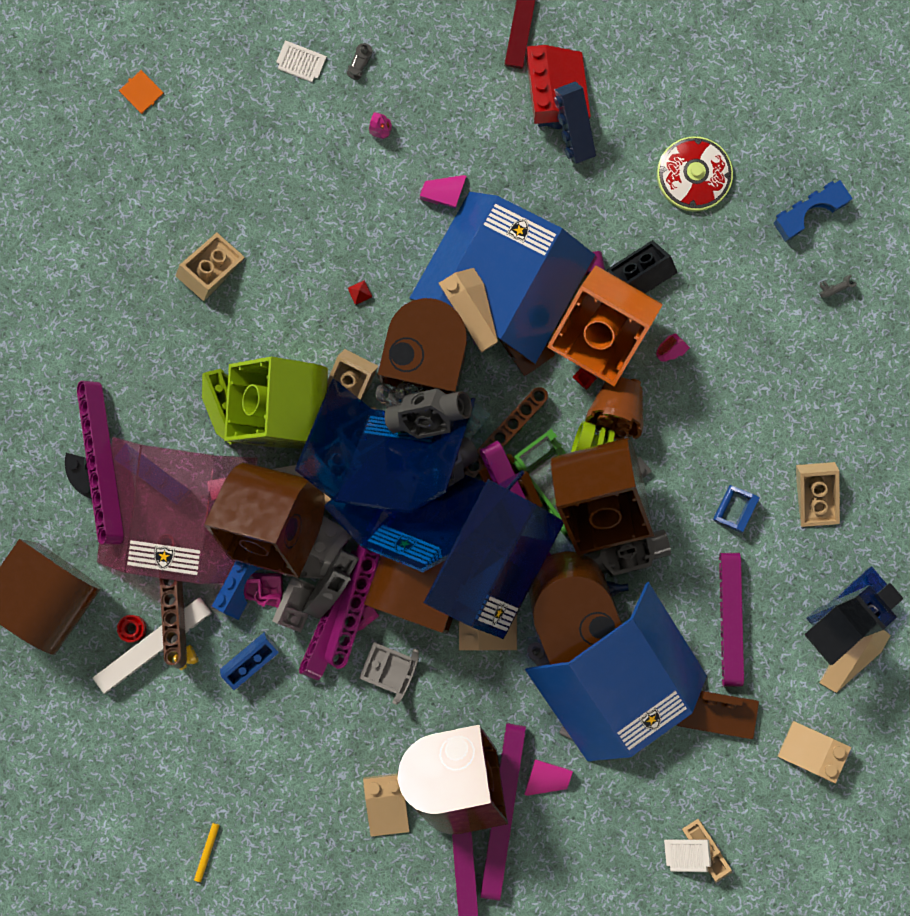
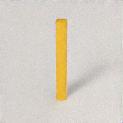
M212 823L194 881L202 882L220 827L219 824Z

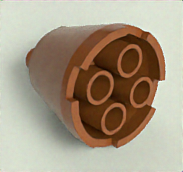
M620 376L615 386L605 381L587 412L585 422L594 424L597 429L596 433L599 432L601 427L605 428V435L608 430L615 431L614 439L620 440L624 437L632 436L634 439L639 438L644 427L643 389L641 382L637 379H627Z

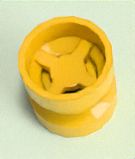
M191 645L186 646L187 662L180 670L187 668V663L195 664L199 662ZM178 654L173 657L175 662L178 660Z

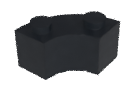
M66 453L65 471L69 482L80 494L92 499L86 458Z

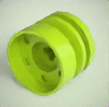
M582 421L576 433L571 452L614 441L615 431L608 430L605 435L606 430L601 427L599 432L595 434V425Z

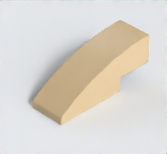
M699 819L682 829L688 840H709L711 866H708V872L715 883L732 873L731 868Z

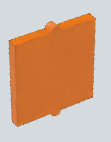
M142 70L132 79L129 78V82L119 90L141 114L151 105L153 106L154 102L164 94Z

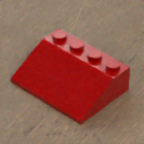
M549 45L527 46L526 59L534 124L559 122V109L554 101V97H556L555 89L575 81L583 87L588 116L591 119L582 52Z

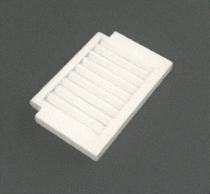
M285 40L276 63L279 64L278 70L313 82L314 78L318 79L327 56Z
M664 840L666 866H670L671 872H708V866H711L709 840Z

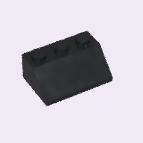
M653 240L606 270L645 294L678 273L671 255Z

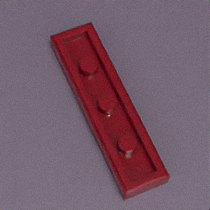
M516 0L504 66L523 69L536 0Z

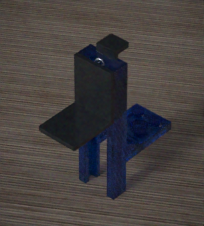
M871 566L832 601L817 608L806 618L811 624L817 623L805 633V636L828 664L833 665L863 637L882 631L893 622L897 616L892 609L903 600V597L891 583L887 584Z

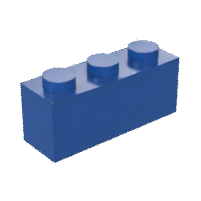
M263 632L220 669L221 677L233 690L237 689L279 653L277 645Z

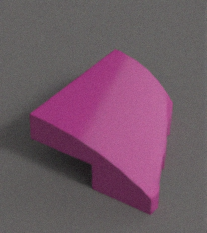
M461 175L425 181L420 193V199L456 209L467 176Z
M253 573L248 578L244 587V597L248 600L256 601L263 607L266 604L278 609L283 598L282 573Z
M535 759L524 795L530 796L566 790L573 771Z

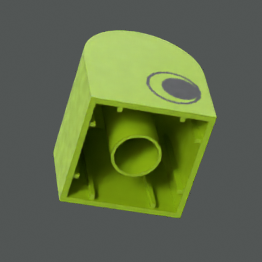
M272 356L229 364L224 441L277 448L309 449L324 447L328 368L314 363Z

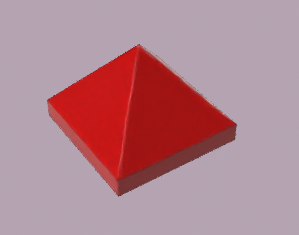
M365 280L347 288L355 305L373 298Z
M582 367L573 376L585 390L597 379L594 374Z

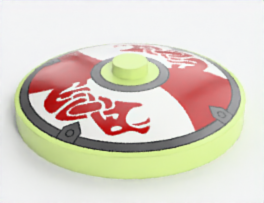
M687 137L674 142L663 153L657 168V181L664 197L674 206L692 212L704 211L720 203L728 193L733 179L732 164L727 153L717 143L703 137Z

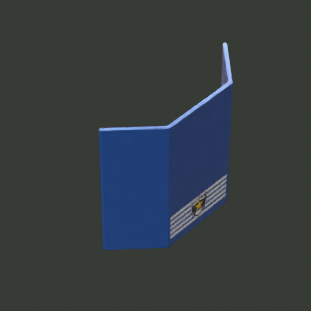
M469 191L409 299L432 298L441 300L452 307L441 290L439 282L456 272L474 268L485 286L497 338L536 364L592 263L595 254L563 228L499 196Z
M649 582L645 584L631 618L570 662L524 669L587 761L629 758L638 753L693 713L707 677Z

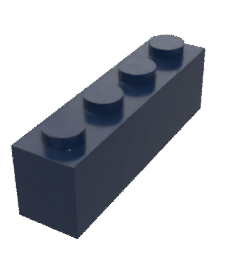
M575 81L555 89L556 97H554V101L559 109L558 120L563 128L561 135L566 143L565 154L567 158L577 164L595 157L596 151L583 87Z

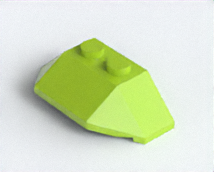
M216 369L202 374V400L216 434L224 439L228 375L222 369ZM226 441V442L229 443L230 445L236 444V442H228V441Z

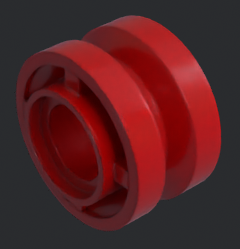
M137 615L124 616L117 624L118 636L125 642L140 641L147 632L146 622ZM131 623L136 626L134 634L128 632V626Z

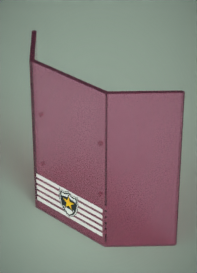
M112 437L111 451L124 537L120 545L99 544L97 562L129 574L197 584L224 583L236 561L229 559L204 523L231 470L240 463L257 465L258 458L189 452L142 445Z

